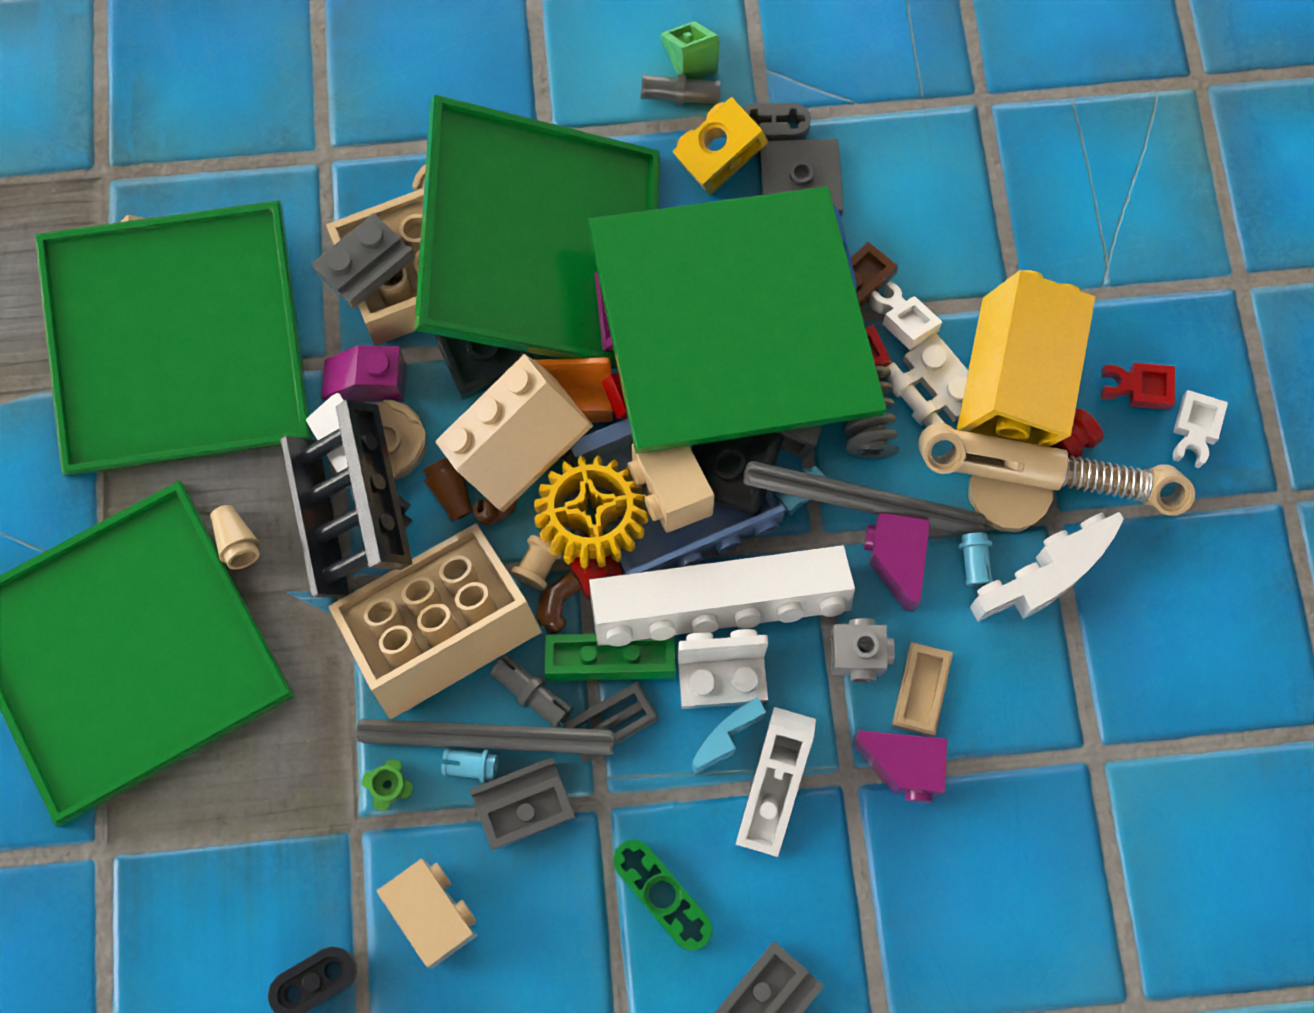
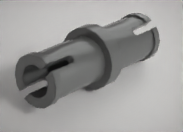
M644 73L642 75L640 99L675 101L676 106H683V102L715 106L719 102V80L687 79L686 74H678L677 78L647 75Z
M508 654L503 656V659H500L493 667L490 676L518 697L517 703L524 708L528 706L549 722L552 727L560 728V723H565L572 714L574 708L545 687L546 681L539 675L534 678L513 661Z

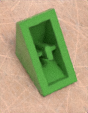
M696 21L660 33L661 41L677 75L686 74L687 79L698 80L718 72L720 42L717 34Z

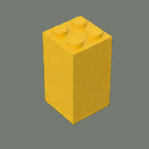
M1019 270L984 296L957 430L1047 447L1071 436L1096 296L1082 292L1075 285L1059 284L1045 279L1039 272L1031 270Z

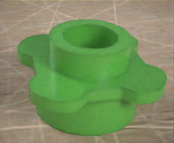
M396 759L387 760L384 766H380L373 771H367L362 777V785L369 789L374 798L373 806L379 811H387L391 803L400 798L408 799L413 794V784L406 781L401 772L403 766ZM390 781L392 783L391 788L385 789L384 783Z

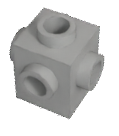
M868 618L849 620V625L834 624L830 632V676H850L851 682L871 683L876 681V676H883L888 668V664L894 663V639L887 638V625H875V620ZM859 648L865 650L866 653L861 652Z

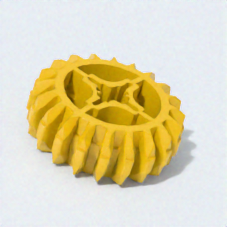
M580 455L577 467L572 468L569 463L564 461L562 464L563 474L560 475L550 471L548 478L551 485L541 484L539 487V494L542 498L535 499L534 502L535 511L539 513L534 517L535 526L542 529L539 533L541 541L543 543L551 542L549 546L550 552L554 556L564 551V561L568 565L576 557H580L581 567L584 569L588 567L590 559H597L598 566L603 568L606 565L605 557L609 555L619 563L622 559L620 548L633 552L635 549L633 539H642L644 537V528L641 525L648 523L649 513L644 510L646 508L645 497L647 496L640 494L643 491V485L637 486L636 481H631L629 468L618 472L619 466L615 459L605 467L602 465V458L597 455L593 464L586 465L585 458ZM595 487L605 488L613 493L603 494L598 492ZM580 489V493L577 498H575L572 501L565 502V506L560 507L562 502L571 493ZM587 499L591 500L592 508H596V525L592 524L591 515H587ZM619 516H624L621 523L614 530L605 535L602 534L604 527L608 523L618 521ZM568 526L569 530H583L588 534L589 538L574 535L564 527Z

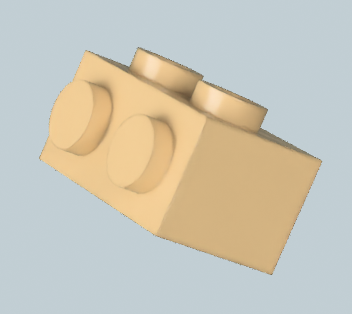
M634 443L632 444V461L628 462L630 476L633 481H636L637 486L643 485L647 494L645 504L649 515L653 521L660 520L666 533L713 515L714 493L689 446L636 454Z
M421 858L376 892L426 967L433 969L477 936L471 926L478 921L463 899L455 903L446 889L452 883L437 862L430 866L427 861Z

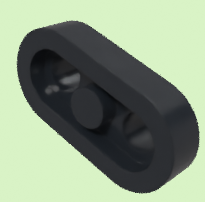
M327 947L281 973L273 980L268 991L270 1007L275 1013L311 1012L341 994L353 984L357 975L356 960L349 951L339 947ZM338 962L342 966V973L339 978L333 980L328 976L327 970L331 963ZM296 985L301 989L302 997L297 1003L293 1004L289 1001L287 995L289 989Z

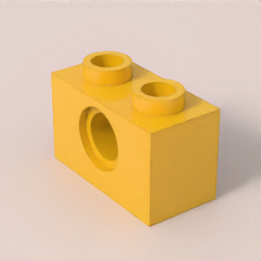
M732 97L725 103L721 102L715 105L707 114V120L696 130L692 129L683 134L677 142V147L672 151L683 167L709 195H712L769 143L763 130ZM720 137L727 138L726 144L722 149L717 151L710 150V145L715 139Z

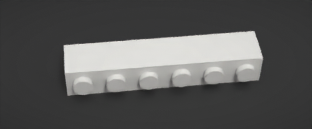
M844 545L589 580L591 606L598 646L607 644L623 646L631 641L650 638L666 640L674 635L694 632L712 633L717 629L730 627L747 629L755 627L760 623L773 621L790 623L802 617L816 615L833 617L845 611H851L855 591Z

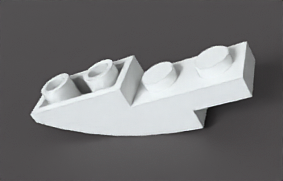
M1118 512L1107 518L1103 513H1099L1080 524L1082 529L1071 535H1068L1067 531L1063 530L1043 541L1045 547L1036 556L1038 563H1032L1015 572L1016 579L1002 585L1000 580H996L977 590L979 597L970 606L977 622L1012 605L1016 606L1022 619L1063 595L1103 555L1124 520L1121 513Z

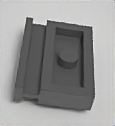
M373 213L311 263L314 272L354 309L411 262L415 255L413 249L410 246H406L401 241V238Z
M553 757L470 789L492 851L576 819Z
M773 941L715 1013H803L825 985L812 976L808 970Z

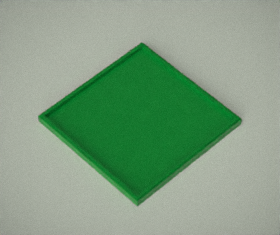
M434 95L430 100L414 331L560 359L608 357L611 359V368L618 369L614 349L611 352L603 351L594 275L597 272L588 230V218L658 209L660 151Z
M828 186L588 218L589 235L636 454L882 416L886 412L882 389Z
M280 200L35 233L62 475L67 477L282 446L281 438L285 436L313 440L312 430L306 421L310 413L283 204Z
M180 480L0 575V711L47 811L57 827H62L295 697L228 567L220 561L217 547L185 485Z

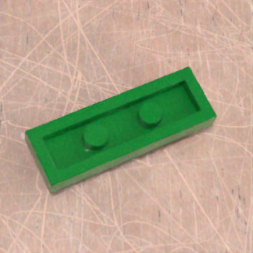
M596 634L545 635L546 681L675 679L674 636L666 640H654L652 638L635 640L623 646H611L609 644L598 646Z

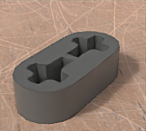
M755 103L742 108L752 119H757V123L768 141L804 140L809 134L811 115L807 108L801 104ZM789 118L796 119L797 129L790 128Z

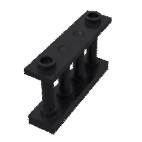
M344 400L335 406L339 428L319 440L290 436L281 438L312 597H346L350 594L346 576L366 565L369 568L402 570L413 564L377 404ZM343 446L348 467L326 479L322 457ZM352 485L356 507L334 518L330 496ZM360 524L364 547L342 559L338 536Z

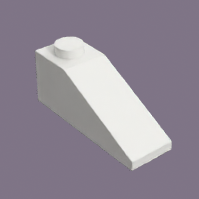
M774 707L736 845L776 857L779 856L813 741L816 719Z

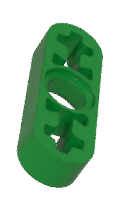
M627 840L621 843L613 856L614 868L620 878L680 948L687 951H696L703 948L709 942L712 935V924L708 916L645 843L639 840ZM628 849L633 854L638 851L644 853L645 856L642 858L641 863L648 873L651 872L653 866H656L661 872L651 877L645 883L642 890H639L635 885V882L642 880L640 874L633 868L627 872L622 868L626 861L623 853ZM659 882L670 884L676 894L673 904L663 909L655 907L649 899L650 889ZM683 900L690 906L689 909L682 912L691 922L699 919L703 923L700 929V934L703 938L698 942L693 938H689L686 941L681 938L680 934L684 928L677 918L674 919L671 925L664 919L665 916L674 913Z

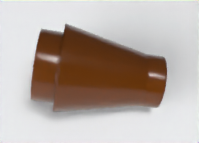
M447 458L439 460L423 470L426 477L423 481L446 511L451 522L458 521L473 513L465 478L456 471Z

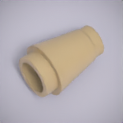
M223 505L213 510L210 518L220 561L226 563L228 568L234 570L253 564L260 556L258 550L260 542L232 505Z

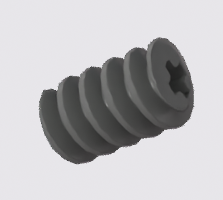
M875 366L879 382L891 376V370L888 367ZM880 382L883 395L892 392V384ZM884 398L887 410L894 407L893 399ZM884 413L882 416L845 421L847 425L844 427V433L849 439L846 442V451L850 455L866 459L888 458L899 452V447L887 445L886 443L898 437L897 431L885 429V426L896 422L895 415Z

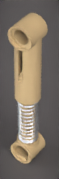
M935 423L928 426L922 431L918 439V448L926 465L932 471L939 474L958 472L1059 491L1066 484L1069 489L1074 485L1076 490L1082 487L1083 491H1086L1089 488L1091 493L1097 489L1098 494L1104 491L1105 495H1108L1111 492L1113 497L1119 494L1120 498L1126 495V498L1130 499L1133 496L1135 501L1138 500L1142 501L1145 505L1155 506L1161 513L1168 516H1177L1185 513L1195 500L1193 484L1176 467L1171 465H1158L1148 470H1141L1138 467L1136 469L1132 466L1127 468L1125 465L1119 466L1116 463L1112 465L1111 462L1105 464L1103 461L1097 463L1095 459L1091 462L1089 458L1083 460L1081 457L1075 459L1073 455L1068 458L1067 450L955 430L944 423ZM941 440L952 442V447L947 454L943 456L931 454L932 448L937 442ZM1176 482V489L1170 496L1160 497V492L1166 484Z

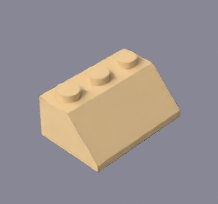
M524 354L435 442L456 471L497 509L504 512L593 425L550 371Z

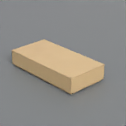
M913 642L909 644L891 727L929 737L936 735L953 652Z

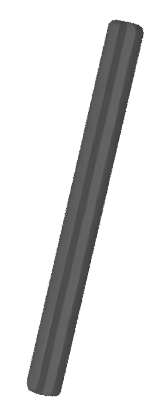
M756 461L747 463L744 470V483L753 487L877 515L879 513L930 520V527L961 534L983 533L985 529V515L974 511Z
M361 719L358 721L356 732L357 741L369 744L611 755L615 749V733L611 730Z

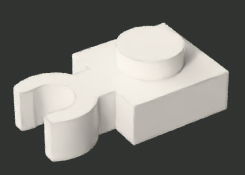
M889 281L886 284L883 294L887 298L882 297L877 291L871 293L868 302L869 306L875 312L885 314L882 324L909 350L939 332L942 321L915 296L907 301L901 297V289L895 283Z
M1189 390L1185 392L1182 396L1173 430L1174 433L1183 435L1184 439L1174 448L1173 461L1179 462L1185 454V449L1192 450L1196 454L1194 467L1200 468L1207 461L1209 448L1206 443L1213 445L1219 439L1228 402Z

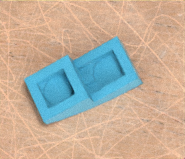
M758 697L729 715L707 737L692 761V768L695 774L734 755L736 747L730 737L764 719L766 711Z

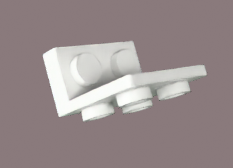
M751 629L733 631L730 633V638L713 639L712 633L687 635V641H680L678 644L681 708L695 709L744 705L757 697L761 703H767L768 693L764 657L768 647V636L757 635V631Z

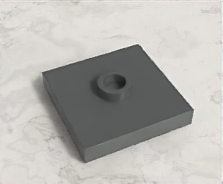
M838 139L768 141L769 143L759 151L762 195L828 186L832 202L839 210L840 216H842L843 197Z

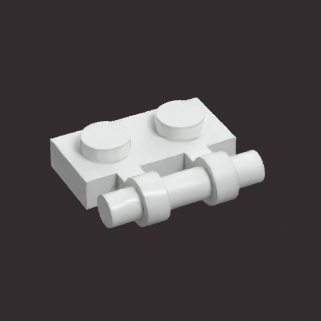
M935 333L904 355L902 361L910 369L909 372L903 373L895 363L887 366L891 370V376L886 379L893 386V394L896 397L901 396L914 411L912 417L919 425L924 424L926 427L935 423H944L938 415L942 410L947 413L953 422L959 418L968 375L967 368L939 335ZM921 382L933 399L926 401L914 386Z

